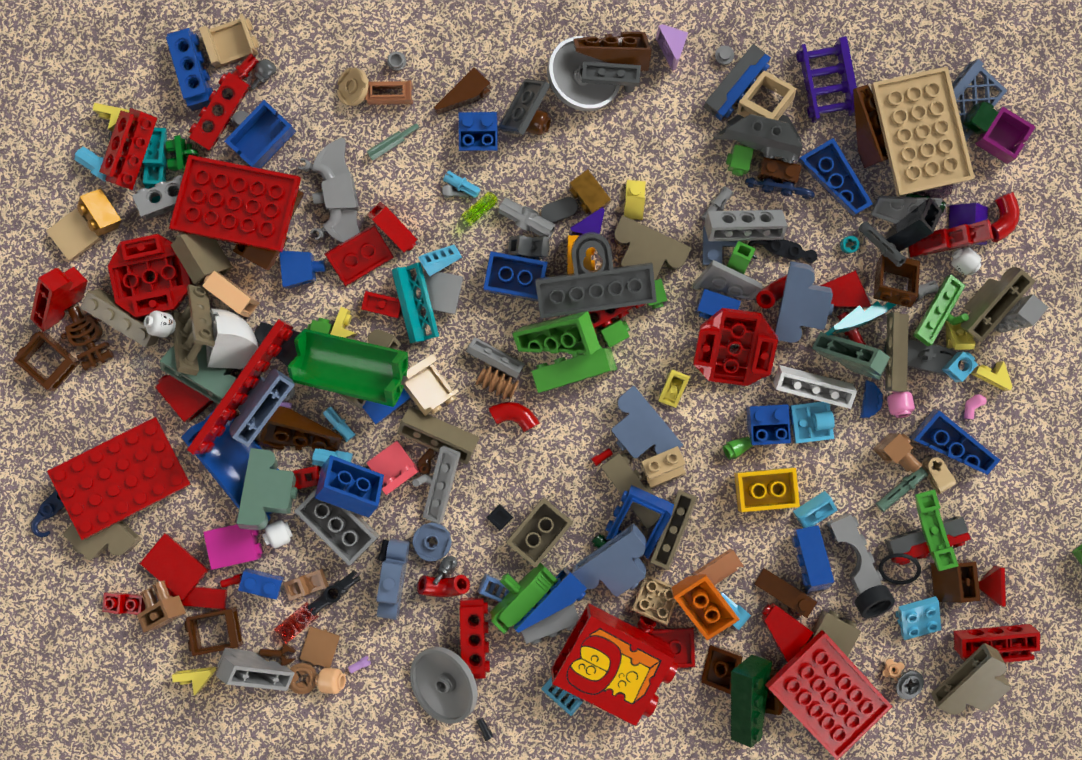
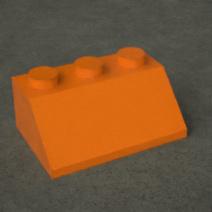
M706 574L688 576L672 586L674 599L707 641L740 620Z

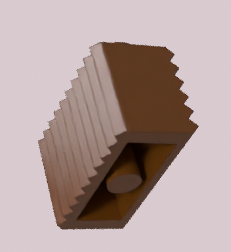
M763 157L760 162L757 178H761V180L765 178L773 179L776 183L780 184L791 182L795 185L799 180L802 165Z

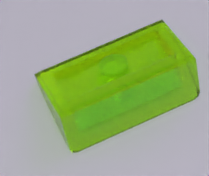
M487 192L466 210L461 217L471 226L498 203L497 197L493 193Z

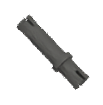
M868 221L860 225L859 231L881 251L884 257H888L897 267L905 263L906 257L896 249L893 243H889L876 231Z

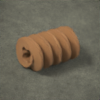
M489 366L487 369L483 368L475 385L478 386L482 383V389H486L489 386V393L496 390L495 396L498 397L500 394H503L502 400L510 397V402L519 381L517 380L512 384V377L505 380V373L498 376L499 370H495L492 373V366Z

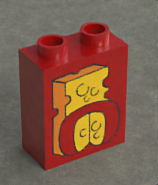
M588 603L551 667L552 684L637 726L642 715L650 717L655 711L659 700L658 695L655 693L661 682L669 684L673 680L677 672L678 663L674 661L675 658L669 644Z

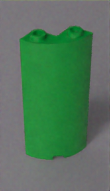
M303 329L295 338L294 344L297 356L288 365L289 377L294 383L391 407L396 405L404 388L401 385L403 376H407L408 352L308 329Z

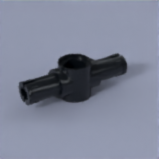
M353 570L342 580H337L329 585L320 594L319 598L307 606L309 611L315 607L311 612L315 616L327 605L330 606L340 600L350 587L361 580L360 576L358 575L353 579L357 574ZM331 588L338 590V597L331 596Z

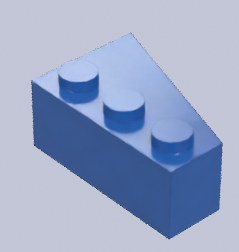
M819 525L797 529L794 532V536H792V543L794 548H797V561L801 568L806 594L829 589L834 583V578Z

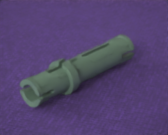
M920 467L908 477L905 476L902 478L903 481L876 502V505L882 512H885L909 490H914L916 488L915 485L927 477L928 473Z

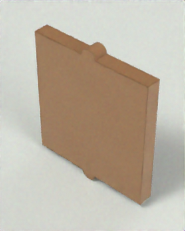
M310 626L300 659L311 662L314 666L320 665L330 668L340 635L327 632V629L321 630Z

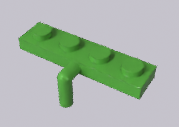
M952 274L946 276L913 336L928 347L935 341L945 321L952 325L967 321L969 316L966 313L956 317L950 314L966 285Z

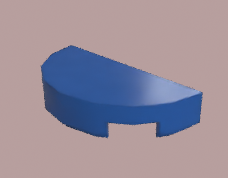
M865 380L860 418H869L875 415L883 404L882 392L874 382Z

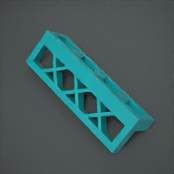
M421 262L407 267L391 269L410 343L424 342L439 337ZM416 269L417 276L415 280L412 278L410 270ZM417 287L421 289L422 294L420 298L416 295ZM422 306L426 309L425 317L421 315L420 310ZM427 324L431 328L432 334L430 335L426 334L425 328Z

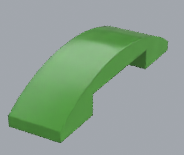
M935 489L915 494L923 534L938 571L959 566L954 549L950 547L939 512L940 504Z

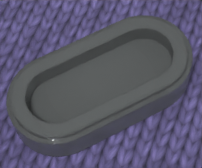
M571 197L562 198L545 205L541 210V217L552 223L561 221L575 215L578 204Z

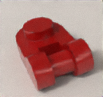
M313 466L293 470L292 472L296 477L295 487L301 489L317 486L320 467ZM311 473L312 481H307L306 474Z

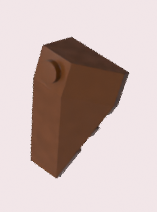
M626 31L621 32L620 36L615 37L612 34H605V37L601 39L595 36L573 39L575 51L607 63L641 65V72L649 71L652 49L645 32Z
M868 84L853 89L857 148L864 168L888 160L873 93Z
M279 406L263 427L259 445L284 450V446H295V450H302V447H312L313 450L320 448L338 451L343 436L290 408Z

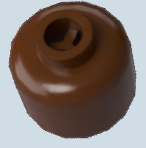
M537 109L526 132L539 136L545 132L547 133L551 125V118H549L548 113Z

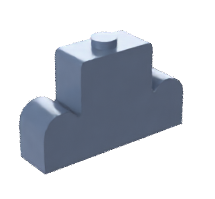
M790 261L774 331L779 341L790 343L799 341L802 336V326L823 330L825 329L828 315H832L834 304H831L833 297L832 289L830 287L813 285L815 272L813 267L808 264Z
M276 369L270 371L266 379L259 376V383L254 389H250L245 403L238 406L240 415L235 418L230 426L232 438L247 447L250 446L295 385L291 378Z
M634 385L618 398V409L621 412L628 413V415L612 427L611 432L618 439L616 444L622 451L626 449L633 458H638L652 445H654L653 448L656 455L678 446L680 448L683 446L677 436Z
M633 523L576 563L572 574L587 589L596 588L601 580L616 597L628 589H634L646 576L647 567L639 559L645 552V536Z
M389 540L386 560L382 563L377 602H379L377 617L397 620L399 617L411 541Z

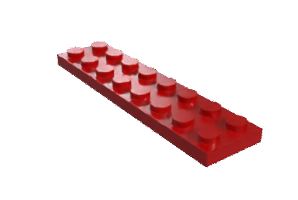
M280 319L277 320L187 451L194 455L209 453L215 445L213 442L217 436L220 437L226 430L224 426L236 416V409L239 405L245 403L250 389H254L259 383L258 378L262 372L265 373L271 365L269 362L282 349L280 346L292 336V329L294 328L292 325Z

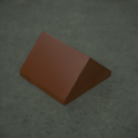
M710 645L701 683L731 695V671L741 664L743 656L738 651Z

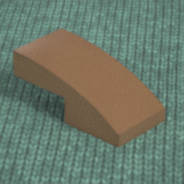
M323 568L283 583L289 601L329 586Z

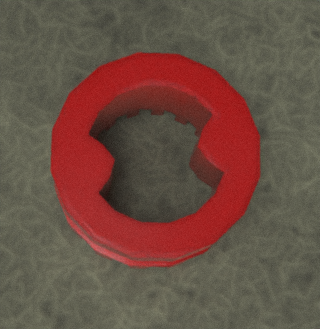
M641 616L637 623L638 629L648 634L652 633L656 626L655 621Z

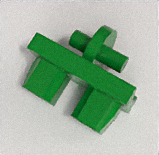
M176 135L173 140L165 142L168 153L176 152V158L167 160L168 169L171 171L184 173L188 155L199 156L198 151L192 149V144H186L185 139H182L180 135Z

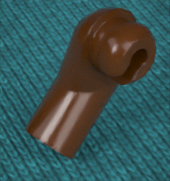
M431 448L418 460V470L422 475L430 473L431 460L437 454Z

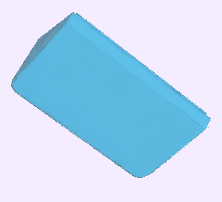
M824 491L795 509L793 513L802 527L807 528L816 525L838 510L832 498Z

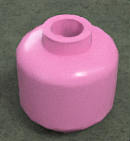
M892 391L893 394L887 397L890 414L896 418L910 416L911 412L915 410L912 393Z

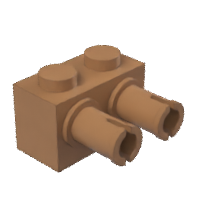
M889 433L873 448L885 463H899L906 472L911 470L914 473L922 466V463L910 453L914 447L910 444L911 440L903 433Z
M164 580L152 585L159 600L158 602L152 588L140 592L146 609L137 614L144 633L162 628L186 614L179 595L175 597L170 596Z

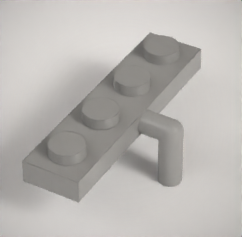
M446 446L440 447L433 477L423 474L412 481L415 487L423 483L431 485L423 518L437 524L443 522L461 452Z

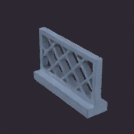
M979 59L969 62L952 83L956 103H960L961 113L959 115L961 116L966 141L973 131L963 125L966 116L969 114L965 113V102H973L974 106L977 104V101H985L995 106L1007 92L982 67L984 63ZM979 73L984 77V84L976 85V76ZM989 87H995L999 91L996 97L990 98ZM966 88H972V99H964ZM977 88H985V98H977Z

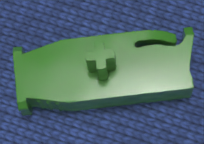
M541 562L536 568H533L525 575L519 583L508 573L503 575L500 582L510 592L489 612L492 623L505 634L509 627L518 623L537 604L552 585L558 581L557 578Z

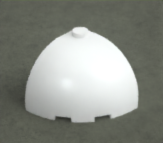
M211 309L215 345L214 347L206 345L207 367L244 369L258 349L257 339L252 328L235 313L221 309Z

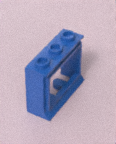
M631 485L629 490H625L620 499L622 502L621 506L617 505L614 510V520H609L605 530L608 531L606 539H612L622 532L619 530V527L632 502L661 514L646 542L643 555L649 559L672 516L674 504Z

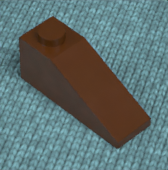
M473 67L434 107V110L439 115L477 102L481 98L485 99L491 92V84Z
M763 568L754 582V585L808 618L817 604V601Z

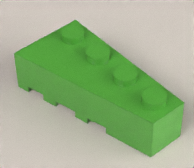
M588 311L525 325L512 333L517 349L520 352L541 353L546 351L550 353L566 352L568 354L584 353V355H592L600 348Z
M600 346L592 355L577 353L572 354L573 358L566 360L565 357L555 359V364L548 365L543 363L537 365V369L532 370V375L538 393L559 388L569 383L585 380V378L599 376L605 372L616 371L617 367L611 348L602 349Z

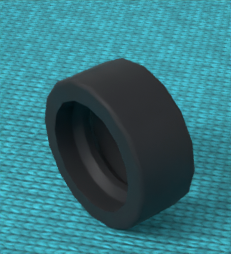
M877 585L862 592L854 603L862 618L869 619L887 612L894 605L895 599L887 586Z

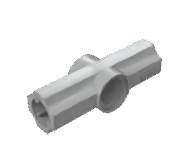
M505 198L499 207L498 213L516 222L515 224L523 230L532 231L539 236L551 237L556 225L539 216L537 211L527 206H521L509 198Z

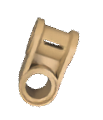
M926 457L923 459L921 467L928 473L927 478L935 492L941 494L957 484L954 476L941 458Z

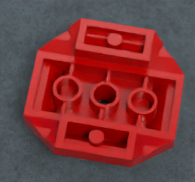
M160 234L119 242L117 250L108 264L115 304L136 318L149 316L152 311L168 312L178 308L188 295L187 286L192 285V280L171 247L173 242ZM151 273H154V280L152 282H149V275Z
M721 308L699 327L693 365L699 369L708 381L741 386L751 385L761 378L771 375L778 336L762 313ZM732 344H738V345H739V346L736 347V348H731V347H730Z

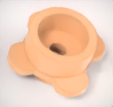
M887 659L882 674L886 678L891 677L898 681L897 678L901 677V672L905 666L902 662L897 663L892 659Z

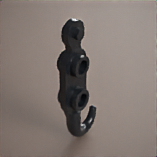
M785 239L751 240L748 243L751 247L761 245L771 254L790 260L803 258L807 263H813L817 260L818 256L814 250L804 251L800 244ZM753 254L752 258L757 259V256Z

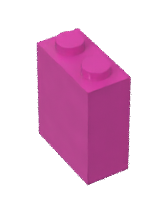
M237 524L203 532L211 570L261 558L260 554L263 553L262 545L257 540L259 530L240 529Z

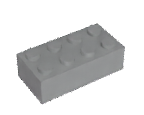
M315 490L294 512L351 566L380 536L357 513L315 499Z

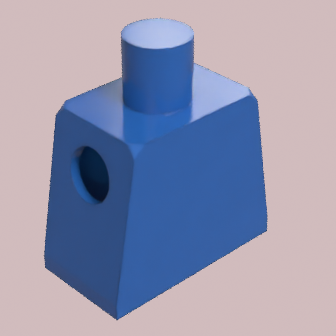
M282 251L279 253L282 286L285 289L315 282L316 272H326L325 261H314V255L310 252Z

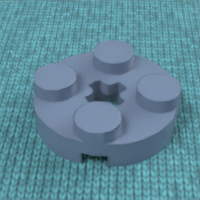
M435 522L426 523L418 528L413 536V547L417 555L426 561H437L443 558L451 548V534L442 524ZM433 536L438 543L430 547L427 539H431Z

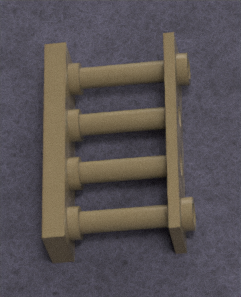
M188 285L189 303L183 313L175 311L172 313V317L176 322L173 342L177 372L196 376L199 372L197 358L199 351L203 345L214 347L215 340L208 291L199 286Z

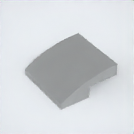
M426 272L425 282L433 311L456 315L463 276L437 272L429 277Z

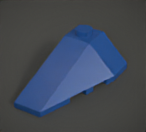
M565 567L556 576L558 581L537 602L536 606L513 626L514 629L519 633L573 604L576 600L580 601L585 596L587 588Z

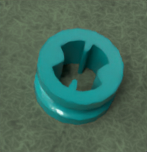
M847 236L840 242V248L844 253H853L858 250L860 245L859 240L855 236ZM847 240L854 243V246H851L852 250L850 247H846Z

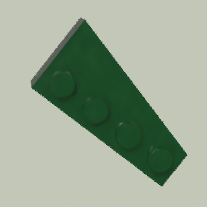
M753 654L731 671V740L750 748L759 742L763 735L762 730L768 688L765 684L770 680L772 661Z

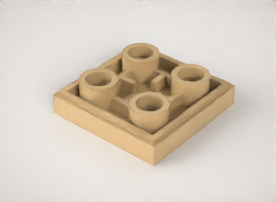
M77 208L46 230L70 262L101 239L94 231L90 230L87 219L79 213Z
M646 574L631 611L668 626L677 602L673 597L672 585Z

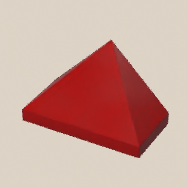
M996 565L979 581V589L994 604L1001 607H1006L1005 567Z

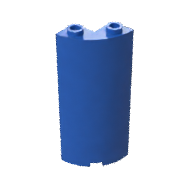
M214 410L204 421L191 426L181 437L188 447ZM235 416L224 426L226 430L220 437L217 436L213 442L215 445L209 453L195 455L239 509L250 449L262 448L255 439L247 447L232 438L230 426L235 420ZM266 512L268 521L271 519L270 515L273 514L272 512Z

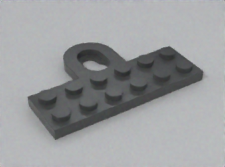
M595 232L584 233L574 241L571 249L574 274L535 279L540 319L657 302L653 264L645 263L613 268L610 244L604 236ZM590 247L595 248L598 255L602 258L601 266L594 271H589L583 266L586 250Z

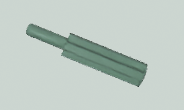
M418 124L412 125L403 132L398 131L367 151L368 156L371 160H375L405 141L404 137L419 129Z

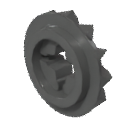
M909 669L907 673L902 672V676L897 678L898 682L894 684L896 687L895 692L899 697L908 700L916 697L921 692L924 679L918 671Z

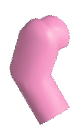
M977 394L966 401L964 419H974L975 409L981 405L984 406L987 402L985 396Z

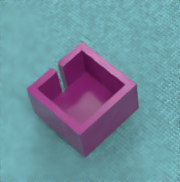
M1002 106L997 110L999 113L988 131L980 134L975 145L1008 164L1017 158L1025 145L1023 143L1028 140L1036 126Z

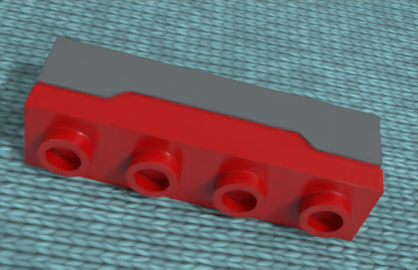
M955 516L942 521L950 546H963L965 541L971 540L963 517ZM922 527L885 539L890 555L903 553L914 558L917 557V559L929 556L928 553L930 551ZM891 558L892 562L899 563V565L910 563V560L907 558Z

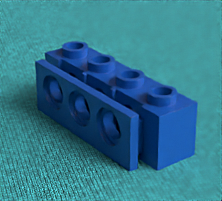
M190 28L167 34V43L187 107L192 111L202 109L204 106L208 107L211 102L208 99L213 92V88H209L208 81L210 76L207 69L204 70L203 63H205V58L202 51L199 52L198 45H200L198 35L194 34Z

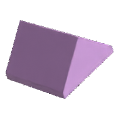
M661 24L658 27L655 39L671 70L674 71L679 62L688 32Z

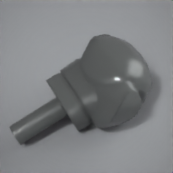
M268 59L259 60V63L255 65L256 72L254 73L257 78L252 83L251 88L254 90L260 81L265 83L271 75L276 73L277 69L273 62Z
M446 556L442 560L437 570L439 575L433 581V584L437 585L442 578H446L447 575H451L456 570L458 561L454 556Z

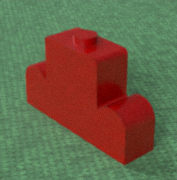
M75 267L65 272L55 268L40 276L37 282L30 319L43 332L59 323L65 317L64 311L83 299L88 280Z

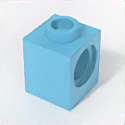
M962 351L957 352L942 370L957 383L963 382L978 364L974 361L975 358L972 354ZM959 361L964 363L963 370H960L958 367Z

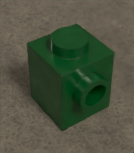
M988 102L975 104L964 120L963 125L976 134L985 133L999 112L993 109L994 106Z

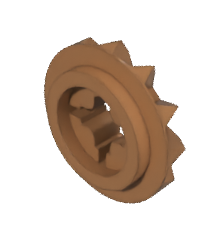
M301 662L290 668L295 673L289 685L293 692L306 694L315 688L317 673L315 668L309 663ZM299 673L302 675L309 674L305 679L306 683L304 681L296 683L300 677Z

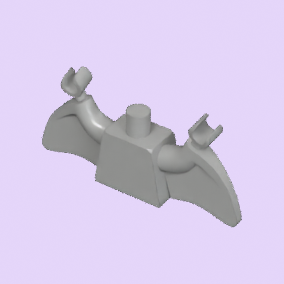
M339 138L324 147L317 155L314 164H311L305 158L300 159V161L306 164L304 167L298 166L299 169L305 172L312 170L322 176L324 180L321 182L323 192L313 193L312 197L315 205L325 203L326 209L330 211L329 220L323 224L324 227L311 230L310 234L319 232V236L314 240L323 239L325 232H328L334 239L343 243L360 233L357 224L359 205L353 175L349 172L345 161L346 140L344 138Z

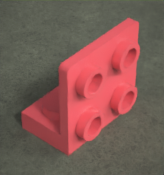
M395 441L367 462L372 471L384 475L382 484L384 488L382 490L386 495L419 472L417 466L398 441Z

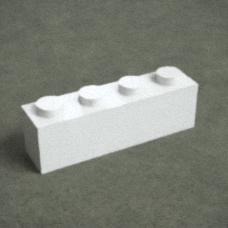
M781 365L778 366L773 381L776 390L851 409L857 393L852 383Z

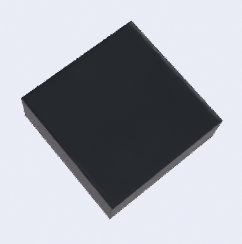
M499 504L486 518L501 531L513 516Z

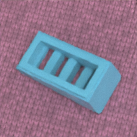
M454 244L423 254L418 258L430 277L459 260L462 256Z
M551 676L541 690L572 716L583 703V699L569 693L570 695L563 702L561 699L566 695L567 691L563 690L557 697L555 694L560 688L556 686L551 692L549 690L553 685ZM574 698L576 701L569 707L568 704Z

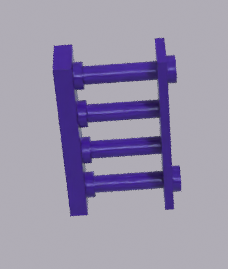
M847 36L839 37L834 47L807 51L806 44H802L796 52L797 62L801 63L809 104L807 114L812 119V123H816L820 119L819 114L841 110L848 111L849 116H855L853 89L857 88ZM829 55L838 56L839 63L835 66L810 69L809 59ZM834 73L841 74L842 76L841 84L814 88L812 77ZM840 91L845 93L846 100L842 103L820 107L817 105L816 96Z

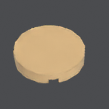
M347 68L338 79L337 85H339V90H337L339 100L345 105H359L367 95L369 87L366 73L359 68Z

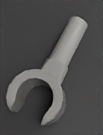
M451 185L442 187V194L445 198L453 196L468 198L469 196L463 192L453 191Z

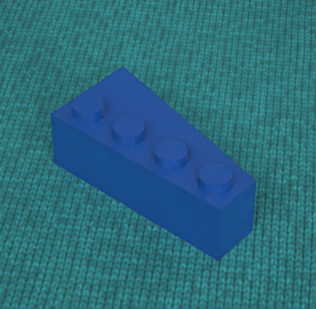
M834 138L799 158L798 162L852 217L873 204Z
M933 409L909 437L986 475L1000 461L999 458L937 409Z

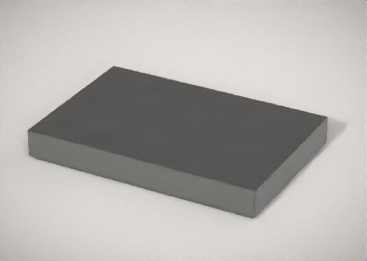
M524 79L500 123L499 129L503 132L524 135L550 84L546 81Z

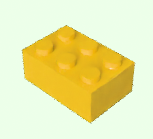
M788 467L734 472L738 511L750 512L800 507L796 468Z

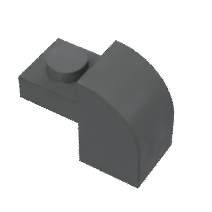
M511 236L509 238L508 255L529 259H544V257H548L550 250V237Z

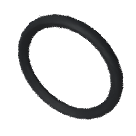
M903 553L888 555L881 560L879 572L886 581L904 585L917 580L921 574V566L914 557ZM903 557L915 563L917 572L911 579L897 581L884 574L883 565L891 558Z

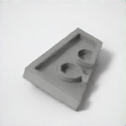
M879 196L871 211V215L897 224L928 198ZM931 198L940 207L942 198Z
M713 260L693 283V289L699 290L701 287L716 293L720 291L728 293L732 297L753 300L762 290V283Z

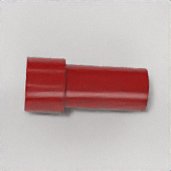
M608 448L591 458L595 466H598L602 461L613 455V453Z
M240 573L221 580V587L240 584V576L242 574Z

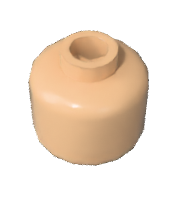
M323 668L315 678L318 690L321 693L338 694L345 687L346 683L345 675L338 668Z

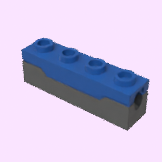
M753 44L708 98L703 107L720 121L724 117L728 118L734 111L733 105L736 102L739 104V101L745 95L744 92L757 80L756 77L763 71H767L770 67L768 62L771 57Z

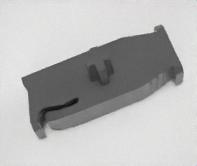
M908 340L907 368L949 377L942 368L957 352L943 346L932 344L927 347L920 341Z

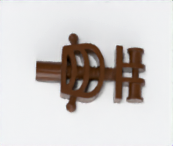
M79 306L69 309L68 313L73 323L65 327L66 334H61V338H68L69 343L73 346H87V351L77 355V358L80 360L89 358V360L81 362L83 369L87 371L91 367H97V362L99 361L104 364L107 359L114 358L111 349H107L104 353L101 351L110 346L108 342L95 345V342L103 334V329L99 324L101 320L95 319L94 316L90 315L84 318ZM75 339H83L84 342L78 343Z

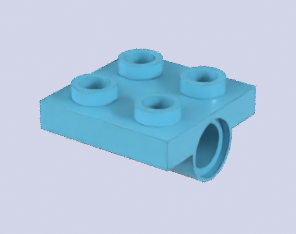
M814 402L790 405L795 444L834 439L833 428L835 421L829 403Z
M936 596L899 606V611H896V617L899 618L897 621L904 640L941 630L939 600Z

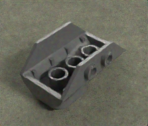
M749 114L746 117L737 115L727 121L726 127L722 131L715 133L713 138L737 140L745 146L763 152L764 157L774 159L776 156L788 163H793L794 160L797 161L803 148L798 132L790 118L786 115H782L779 120Z

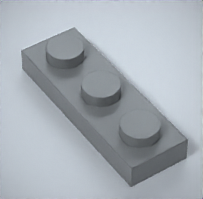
M475 337L466 350L473 357L516 379L525 363Z

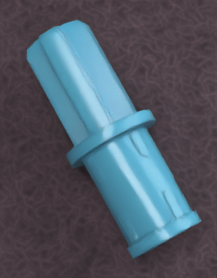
M450 170L447 172L448 175L445 174L443 181L457 188V191H463L473 198L479 195L480 188L466 181L465 177L461 178Z
M332 407L327 408L323 412V415L333 425V430L336 429L346 442L356 435L345 423L346 420L342 419Z

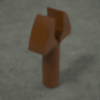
M284 643L281 650L260 649L259 656L279 658L281 666L296 659L287 658L283 654L286 652L295 653L296 650L289 644Z

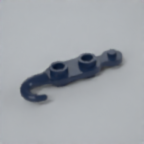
M750 177L744 183L748 185V188L761 187L762 191L766 193L777 191L781 192L780 194L784 196H792L795 193L796 195H802L804 199H813L815 197L813 191L802 187H794V183L791 182L780 184L775 183V180L765 178L764 181H756L755 178Z
M56 490L40 505L37 515L31 521V531L37 537H47L51 533L50 531L40 532L38 524L45 519L55 516L65 507Z

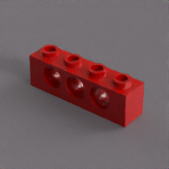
M230 72L227 75H222L219 80V89L211 93L208 99L211 101L207 108L205 106L199 113V117H201L197 124L194 123L189 130L191 134L189 138L210 151L214 148L251 87ZM226 89L233 91V97L230 100H226L223 96ZM217 105L223 107V114L221 116L214 114L213 110ZM208 121L213 124V130L209 133L204 130V124Z

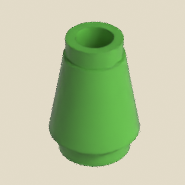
M747 436L726 442V445L723 446V451L726 457L731 460L738 458L753 447V445H751L750 438Z

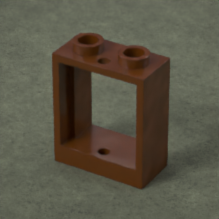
M881 254L876 264L873 299L911 308L919 292L920 261L906 258L905 263L897 267L888 257H884ZM884 272L907 277L908 290L884 286Z
M39 331L30 337V342L25 347L18 350L17 356L13 361L47 391H56L80 362L48 333ZM45 341L65 358L49 378L44 376L28 361Z
M237 606L186 617L184 626L189 634L188 648L190 652L192 651V656L223 651L225 648H238L243 645ZM225 614L230 642L202 647L197 620Z

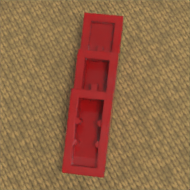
M990 220L936 230L931 235L909 246L910 257L939 253L992 240L994 238Z

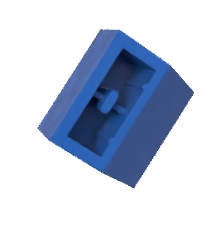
M458 112L459 151H498L497 112Z
M789 404L746 407L747 428L751 445L791 443Z

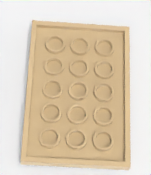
M948 66L871 84L897 197L975 179Z

